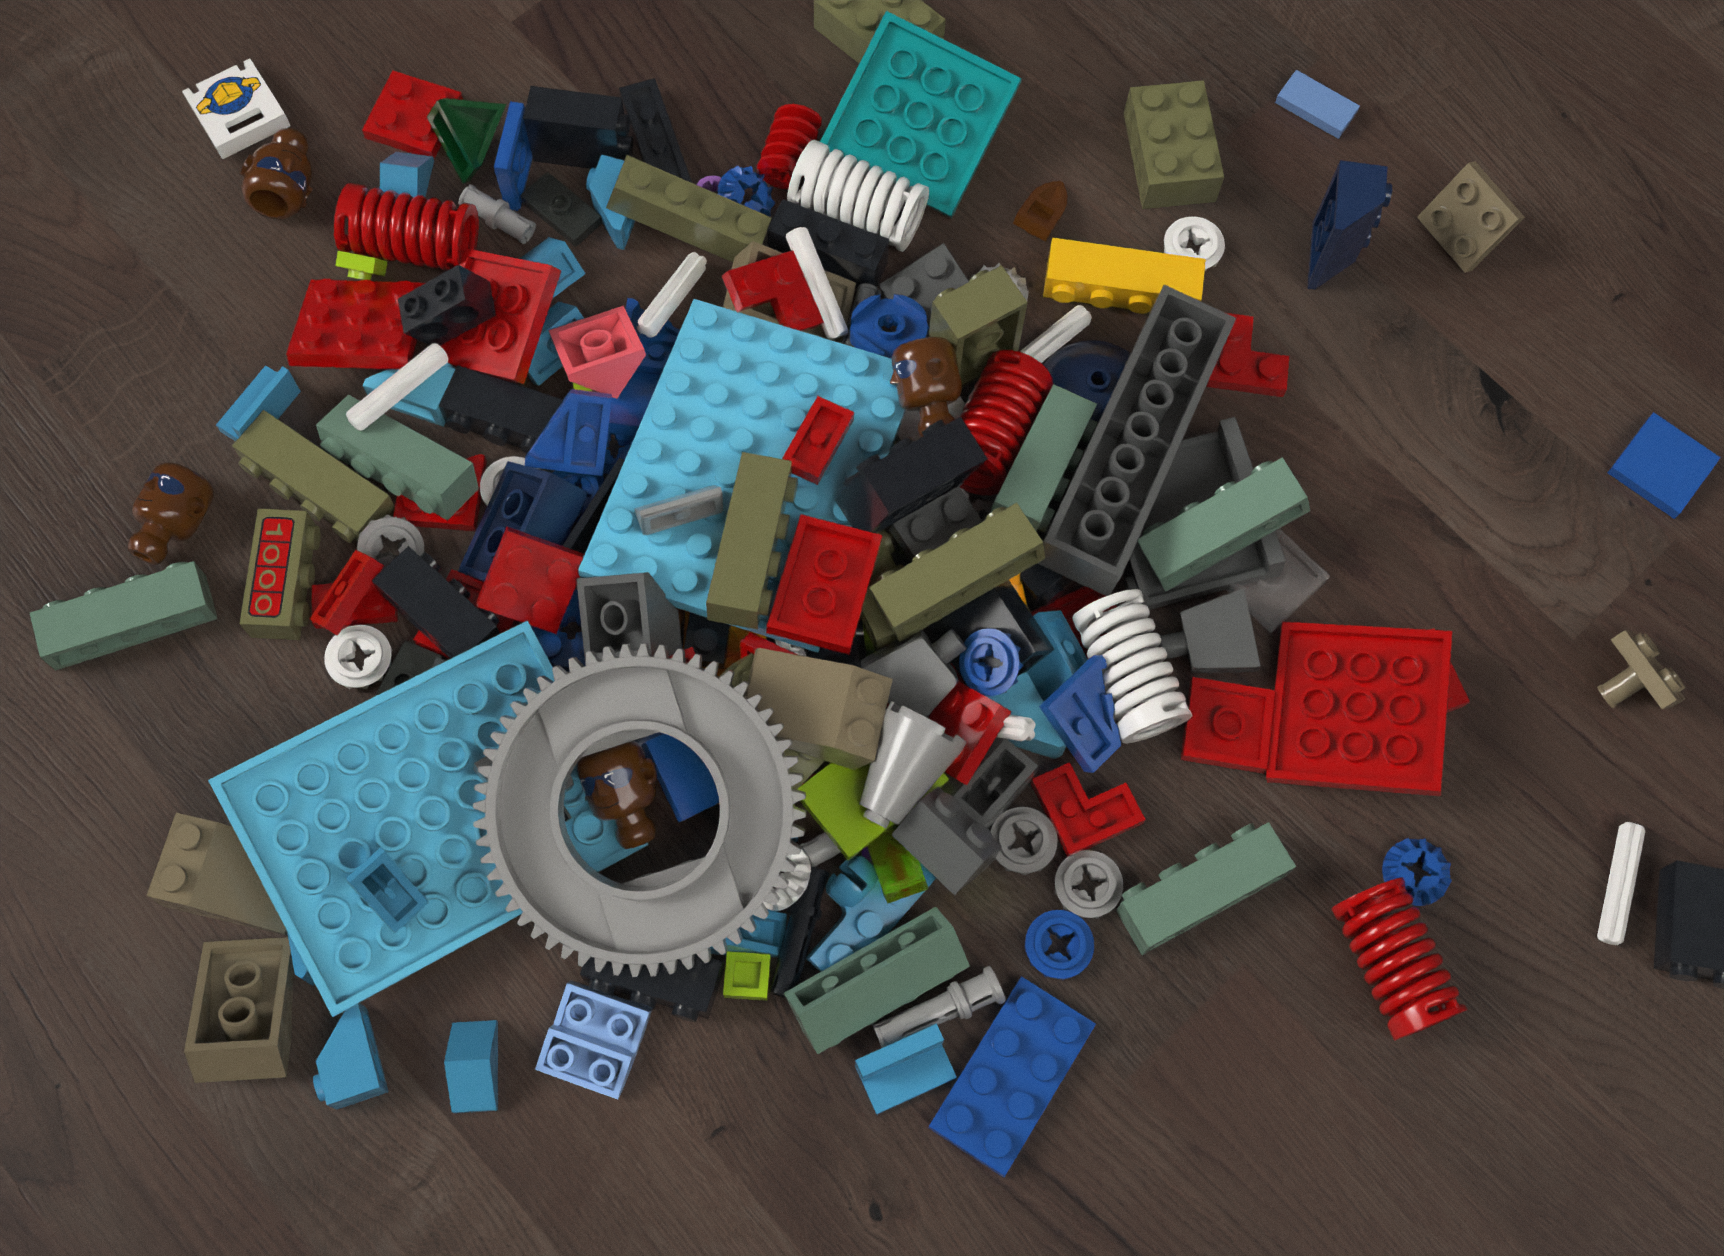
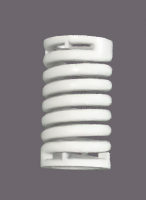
M813 139L807 144L796 163L789 183L787 201L797 205L801 204L805 208L890 239L889 245L896 246L897 250L903 252L912 241L919 227L927 205L929 187L920 183L910 186L909 179L905 177H900L897 181L895 173L887 171L883 175L881 167L873 166L870 169L869 162L860 160L857 163L855 156L849 154L844 157V153L838 149L829 152L828 145ZM804 176V184L798 191L801 177ZM904 203H905V206H904L902 215H901L900 219L898 220V222H897V223L895 224V226H894V223L896 222V220H897V218H898V216H899V214H900V212H901V210H902V208H903V205H904Z
M1139 589L1125 590L1098 599L1077 611L1072 617L1076 629L1081 634V642L1088 649V659L1093 655H1103L1106 660L1107 668L1102 669L1106 693H1112L1115 708L1113 717L1115 721H1119L1116 724L1118 725L1121 742L1125 744L1145 740L1183 724L1193 716L1185 702L1184 694L1175 691L1179 687L1178 679L1174 676L1168 677L1172 674L1173 667L1170 662H1163L1167 658V652L1163 647H1157L1161 643V638L1158 633H1151L1155 629V623L1153 619L1147 618L1150 615V611L1147 605L1141 604L1144 602L1142 591ZM1121 602H1125V603L1121 604L1120 606H1118V607H1116V608H1113V609H1111V610H1109V611L1103 612L1104 610L1108 609L1109 607H1111V606H1113V605H1116V604L1121 603Z

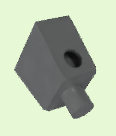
M1245 589L1237 590L1180 612L1182 631L1160 635V645L1167 652L1166 659L1188 655L1191 673L1257 672L1261 667Z
M950 629L934 643L923 630H920L901 642L897 639L861 660V668L893 679L888 698L889 704L891 701L895 702L899 708L905 706L927 717L957 684V672L949 662L965 651L967 647L953 629Z

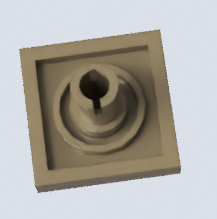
M1475 161L1469 162L1417 218L1466 273L1473 271L1525 217Z
M1625 630L1611 639L1629 666L1606 683L1597 686L1600 694L1612 708L1643 688L1649 691L1661 709L1672 708L1685 700L1680 691L1685 689L1686 686L1671 667L1662 668L1655 658L1660 654V651L1646 633L1637 634L1636 631Z

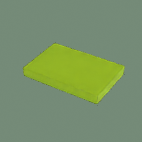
M830 763L797 789L806 792V798L800 802L848 861L895 825L889 822L885 829L863 817L867 808L859 803L871 763L856 770ZM943 773L923 797L937 787L942 788L949 781L947 775Z

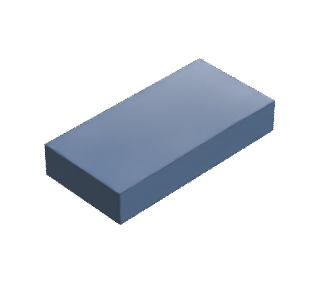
M1298 70L1293 73L1275 101L1276 104L1337 139L1343 134L1360 105Z

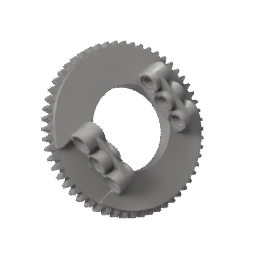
M643 643L640 644L638 653L635 656L630 644H623L619 655L620 658L617 657L612 646L603 649L602 661L594 651L586 652L587 666H584L577 657L568 659L570 673L560 665L553 667L554 682L546 676H540L537 678L541 692L531 687L525 688L523 693L528 704L518 700L510 704L517 717L501 716L499 720L508 731H494L491 733L490 737L499 745V748H486L483 754L493 761V764L478 767V772L487 777L488 782L478 783L474 786V790L486 795V799L473 803L474 809L485 812V817L473 822V826L487 830L485 836L476 840V845L490 847L491 849L489 853L480 859L481 863H495L496 868L487 875L488 881L502 879L503 884L495 892L496 896L500 897L509 894L512 896L505 909L507 912H511L521 908L523 913L517 924L522 926L533 921L535 923L531 933L533 939L546 932L548 938L545 948L550 950L557 943L561 942L563 944L561 958L566 959L576 950L578 951V965L581 967L590 957H594L595 970L597 972H601L609 961L612 963L614 975L619 976L625 964H629L632 977H637L643 964H646L652 977L656 976L659 972L660 963L664 964L669 974L675 973L678 959L682 961L687 970L692 969L694 966V954H697L704 963L711 960V946L721 955L725 954L728 950L726 937L738 945L743 939L739 927L753 933L757 926L752 915L764 920L768 917L769 911L763 901L777 905L780 897L772 887L787 888L789 881L780 871L794 872L796 864L787 855L800 854L802 849L801 846L791 839L804 836L805 829L794 824V821L806 817V810L795 806L796 802L806 798V792L793 789V785L802 781L804 777L801 773L790 772L789 768L795 765L799 758L798 756H785L784 751L793 742L791 739L779 740L777 738V734L784 728L783 723L769 724L768 719L774 712L773 708L762 711L757 708L763 697L760 693L750 698L746 697L745 693L749 686L747 681L734 687L732 681L735 672L729 670L719 677L717 675L718 662L712 661L704 669L702 668L701 654H695L689 662H686L685 649L678 648L672 658H669L667 645H659L655 655L652 656L649 645ZM655 733H664L690 747L709 769L717 788L720 805V818L716 837L706 857L689 860L659 872L648 873L622 884L617 883L590 867L575 849L569 837L564 817V797L567 783L581 757Z

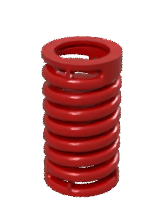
M355 183L346 184L339 195L334 216V239L339 251L348 253L353 251L358 255H369L377 259L384 258L392 262L398 260L404 264L412 262L416 266L427 265L432 269L441 268L444 271H448L460 264L465 248L472 250L477 248L479 217L474 204L464 202L457 209L456 204L452 200H446L442 203L436 197L427 200L423 195L412 197L407 192L398 195L394 190L384 192L378 187L368 190L365 185ZM346 217H348V235L345 234Z
M1014 350L994 352L988 358L986 367L982 370L979 380L975 383L974 389L968 397L967 403L963 406L962 413L958 416V418L961 417L988 458L960 486V488L970 493L990 496L999 493L1053 386V379L1048 369L1032 356Z
M1403 877L1371 887L1331 908L1336 919L1345 922L1342 928L1344 936L1347 939H1353L1349 947L1352 953L1360 955L1357 958L1359 968L1368 970L1364 974L1367 984L1376 985L1372 989V995L1375 1000L1383 1001L1379 1006L1381 1014L1386 1017L1392 1016L1387 1023V1027L1394 1041L1434 1026L1468 1010L1466 1005L1458 1004L1456 998L1459 996V990L1455 986L1426 993L1449 981L1451 974L1449 970L1442 968L1423 975L1442 965L1443 958L1439 953H1433L1414 960L1435 948L1436 943L1434 939L1427 937L1405 945L1428 932V927L1424 922H1418L1396 930L1420 917V911L1417 907L1412 906L1403 911L1374 920L1387 912L1413 903V897L1407 892ZM1438 1006L1439 1010L1428 1012L1430 1008Z

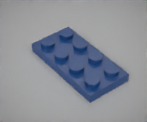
M1021 976L928 1128L1004 1178L1096 1023Z

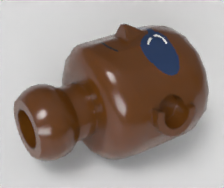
M293 128L279 130L274 134L271 143L262 145L253 155L249 154L241 167L239 174L244 176L241 187L244 200L252 210L264 217L278 220L292 217L300 211L301 207H306V200L313 190L309 186L312 179V168L306 156L309 149L308 142L305 136L298 130Z
M943 337L916 339L896 347L891 359L893 375L890 384L896 386L901 408L908 411H919L921 419L918 423V432L923 437L922 432L933 423L943 419L948 424L955 420L948 409V404L955 402L962 390L955 349L952 343Z
M167 462L156 466L132 507L133 516L143 527L139 532L131 536L128 541V551L138 559L149 564L158 565L164 561L168 554L167 545L170 540L186 541L197 531L214 498V490L210 482L197 472L180 464Z
M631 741L581 757L577 762V773L585 793V800L588 801L593 815L603 821L615 820L617 825L615 832L616 840L624 849L638 847L653 840L656 835V827L654 822L646 816L644 808L650 805L656 797L655 781L657 772L653 761L645 757L641 746L637 742Z

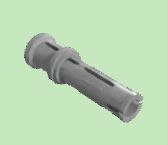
M987 966L983 968L982 974L960 984L957 981L949 983L950 986L946 987L947 991L937 997L915 1005L888 1019L872 1024L881 1047H886L936 1023L939 1025L958 1016L960 1019L971 1018L973 1011L995 1001L998 1004L1006 1002L1002 988L992 968Z

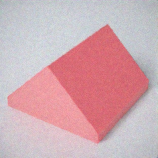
M624 306L548 330L569 381L600 393L612 394V397L616 399L646 356L644 347Z

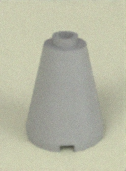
M891 701L885 712L875 761L870 764L859 803L867 808L863 817L885 829L889 822L898 825L960 755L967 742L958 735L953 738L945 734L946 728L905 706L899 708L895 702Z

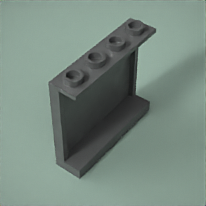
M1235 417L1220 420L1216 432L1181 441L1139 538L1143 536V532L1151 525L1158 522H1164L1165 524L1179 516L1180 510L1193 502L1202 503L1213 497L1216 490L1222 485L1231 481L1238 483L1251 475L1253 466ZM1274 531L1165 592L1138 542H1136L1126 565L1128 577H1124V585L1126 590H1141L1144 602L1141 604L1147 605L1149 610L1281 576L1286 560Z

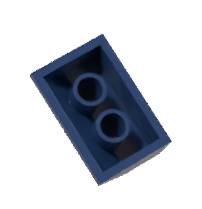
M1340 160L1312 223L1307 289L1315 290L1353 264L1362 247H1368L1372 228H1377L1380 223L1382 207H1388L1391 200L1392 183H1387V166Z
M508 461L458 572L484 582L507 526L563 546L575 521L582 513L583 503L588 492L551 472Z

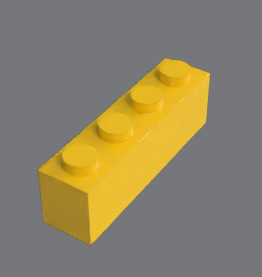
M1052 238L1043 297L1053 298L1061 303L1074 301L1088 303L1097 308L1117 307L1129 309L1134 313L1144 314L1151 311L1163 285H1167L1201 301L1206 259Z

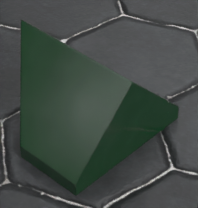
M443 98L437 100L427 115L428 121L463 184L470 182L481 167L506 104Z

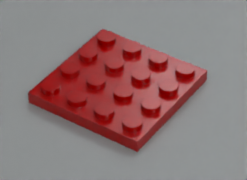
M1282 622L1266 771L1267 782L1441 796L1452 631Z

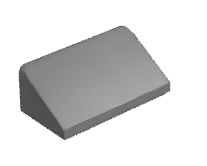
M712 485L635 508V513L643 535H649L722 513L723 493L721 487Z

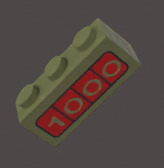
M257 510L239 623L251 638L300 640L302 626L306 627L308 624L309 605L306 602L307 589L312 588V585H314L315 568L311 562L313 550H318L320 546L321 534L319 526H316L307 511Z

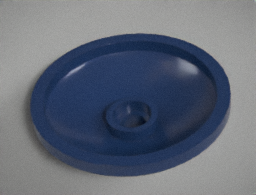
M1079 341L1056 351L1045 362L1044 366L1051 374L1054 385L1097 403L1091 419L1099 422L1130 356V352L1118 345L1105 341ZM1097 378L1102 380L1104 384L1095 385L1091 380ZM1081 441L1079 447L1086 448L1088 444Z

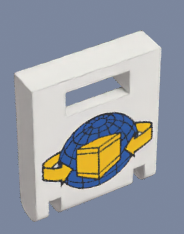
M250 58L243 61L245 70L240 71L238 66L235 65L197 83L196 86L199 92L195 94L189 88L182 91L222 159L275 134L281 129L290 127L284 111ZM260 112L262 113V119L231 134L229 133L227 128Z

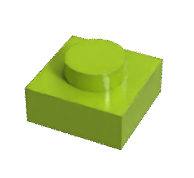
M338 251L335 266L348 269L347 277L371 280L372 274L385 277L388 261Z
M727 951L723 990L724 998L767 1001L771 955Z

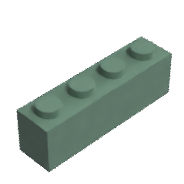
M1053 384L993 503L990 513L999 507L1008 508L1017 502L1035 531L1046 532L1056 511L1049 506L1052 500L1060 503L1070 480L1064 478L1067 470L1075 472L1084 453L1078 446L1081 441L1086 444L1089 443L1098 422L1091 419L1097 403Z
M347 395L316 424L321 440L320 446L323 451L338 461L341 460L352 466L362 477H371L384 484L394 495H403L414 501L426 513L431 514L433 512L448 521L479 489L472 462L385 414L362 431L354 428L348 421L346 413L359 400L350 395Z
M1282 457L1275 462L1266 461L1252 470L1250 476L1238 483L1231 481L1222 485L1216 490L1215 495L1202 503L1193 502L1180 510L1179 516L1165 524L1164 522H1158L1151 525L1143 532V536L1138 538L1137 542L1166 592L1311 510L1307 495Z
M195 561L189 563L176 562L167 566L163 571L151 575H135L126 579L125 583L109 588H93L85 592L84 596L68 601H52L45 604L42 609L30 612L39 656L55 671L218 619L207 577Z
M1269 822L1257 829L1253 823L1248 824L1231 835L1234 840L1233 842L1222 848L1217 843H1213L1195 854L1198 861L1185 868L1181 862L1174 864L1158 875L1161 881L1148 888L1142 882L1122 894L1124 901L1121 902L1116 912L1141 955L1150 952L1279 881L1296 867Z
M934 907L786 991L784 995L803 1033L816 1053L819 1054L829 1047L836 1046L843 1039L862 1028L876 1023L881 1017L900 1006L914 1001L919 995L940 983L952 979L956 974L970 967L954 927L938 908Z

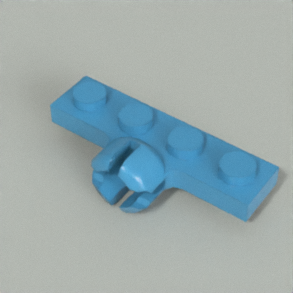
M905 847L901 850L909 854V856L903 857L902 860L912 886L898 890L889 864L884 869L879 870L863 856H854L849 861H844L839 866V869L844 874L840 873L836 876L833 873L826 884V893L841 907L842 915L806 957L820 972L888 934L936 879Z

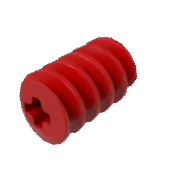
M786 104L777 109L774 114V121L770 126V133L765 140V147L761 152V159L757 163V173L765 174L764 181L780 189L789 188L794 168L801 153L810 141L816 140L818 137L817 130L822 125L820 115L813 109L798 104Z

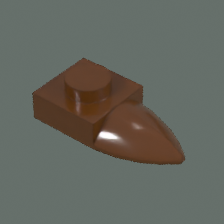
M1062 181L1048 182L1032 191L1017 212L1013 224L1024 229L1030 235L1046 242L1059 223L1067 206L1068 195Z

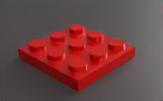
M465 248L459 265L490 281L496 316L441 345V348L447 353L448 363L454 368L458 365L495 378L524 384L561 270L548 264Z
M311 279L286 353L289 366L401 369L412 360L417 339L403 332L398 298L425 283Z

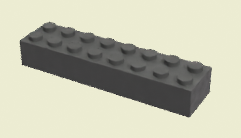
M1163 285L1043 539L1045 559L1038 564L1105 596L1111 594L1123 574L1236 320L1235 317L1167 285Z

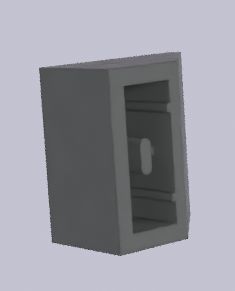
M996 737L968 785L963 784L944 772L949 781L940 789L952 795L959 802L961 809L976 823L985 826L989 830L996 819L1006 811L1031 783V780L1035 777L1038 765L1008 739Z

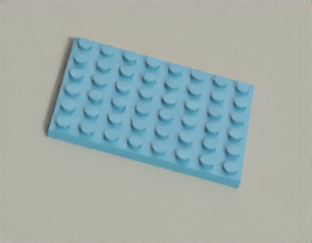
M693 299L578 569L579 576L581 578L649 572L666 594L665 598L676 608L707 617L706 601L742 452L782 459L815 399L819 396L855 412L854 421L818 485L794 474L791 476L798 478V486L794 503L786 502L784 514L790 515L786 539H778L776 552H781L777 578L770 576L767 590L773 591L769 615H761L758 629L732 625L818 653L820 649L818 646L766 633L767 623L800 515L852 527L835 501L845 489L843 482L857 473L856 467L867 458L878 454L880 459L891 454L889 450L894 446L906 410L901 408L899 404L896 386L890 384L893 375L891 358ZM712 485L721 487L723 493L722 513L649 535H643L635 508Z
M528 621L208 780L332 1017L523 913L521 908L511 912L506 911L505 908L511 901L512 896L509 894L497 897L495 894L503 884L502 879L490 881L487 879V875L496 868L495 863H481L480 859L489 853L491 849L490 847L476 845V840L485 836L487 830L473 826V822L485 817V812L474 809L473 803L486 799V795L474 790L476 784L483 783L484 781L476 774L473 767L475 762L485 757L483 754L484 749L499 748V745L490 735L494 731H508L499 719L504 715L517 717L510 704L517 700L528 704L523 690L531 687L541 692L537 678L540 676H546L553 682L555 681L552 671L553 667ZM576 764L571 773L574 786L565 793L564 806L572 818L565 823L569 837L577 852L590 867L600 872L649 844L647 842L630 849H624L620 846L615 836L617 829L615 820L603 821L593 815L588 801L585 800V793L578 777ZM380 847L429 902L396 933L385 924L346 881V878Z

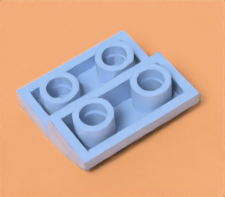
M571 980L566 984L554 1024L548 1029L535 1070L618 1100L640 1047L652 1009L630 1003L628 1000L614 995L611 997L587 989L588 986Z

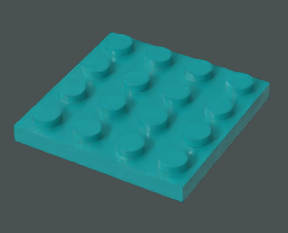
M886 11L820 142L829 146V152L838 149L844 153V157L849 154L855 156L857 163L860 160L869 162L870 169L873 166L881 167L883 175L887 171L895 173L897 181L900 177H905L909 179L910 186L920 183L929 187L926 206L952 219L1022 80L1020 77Z

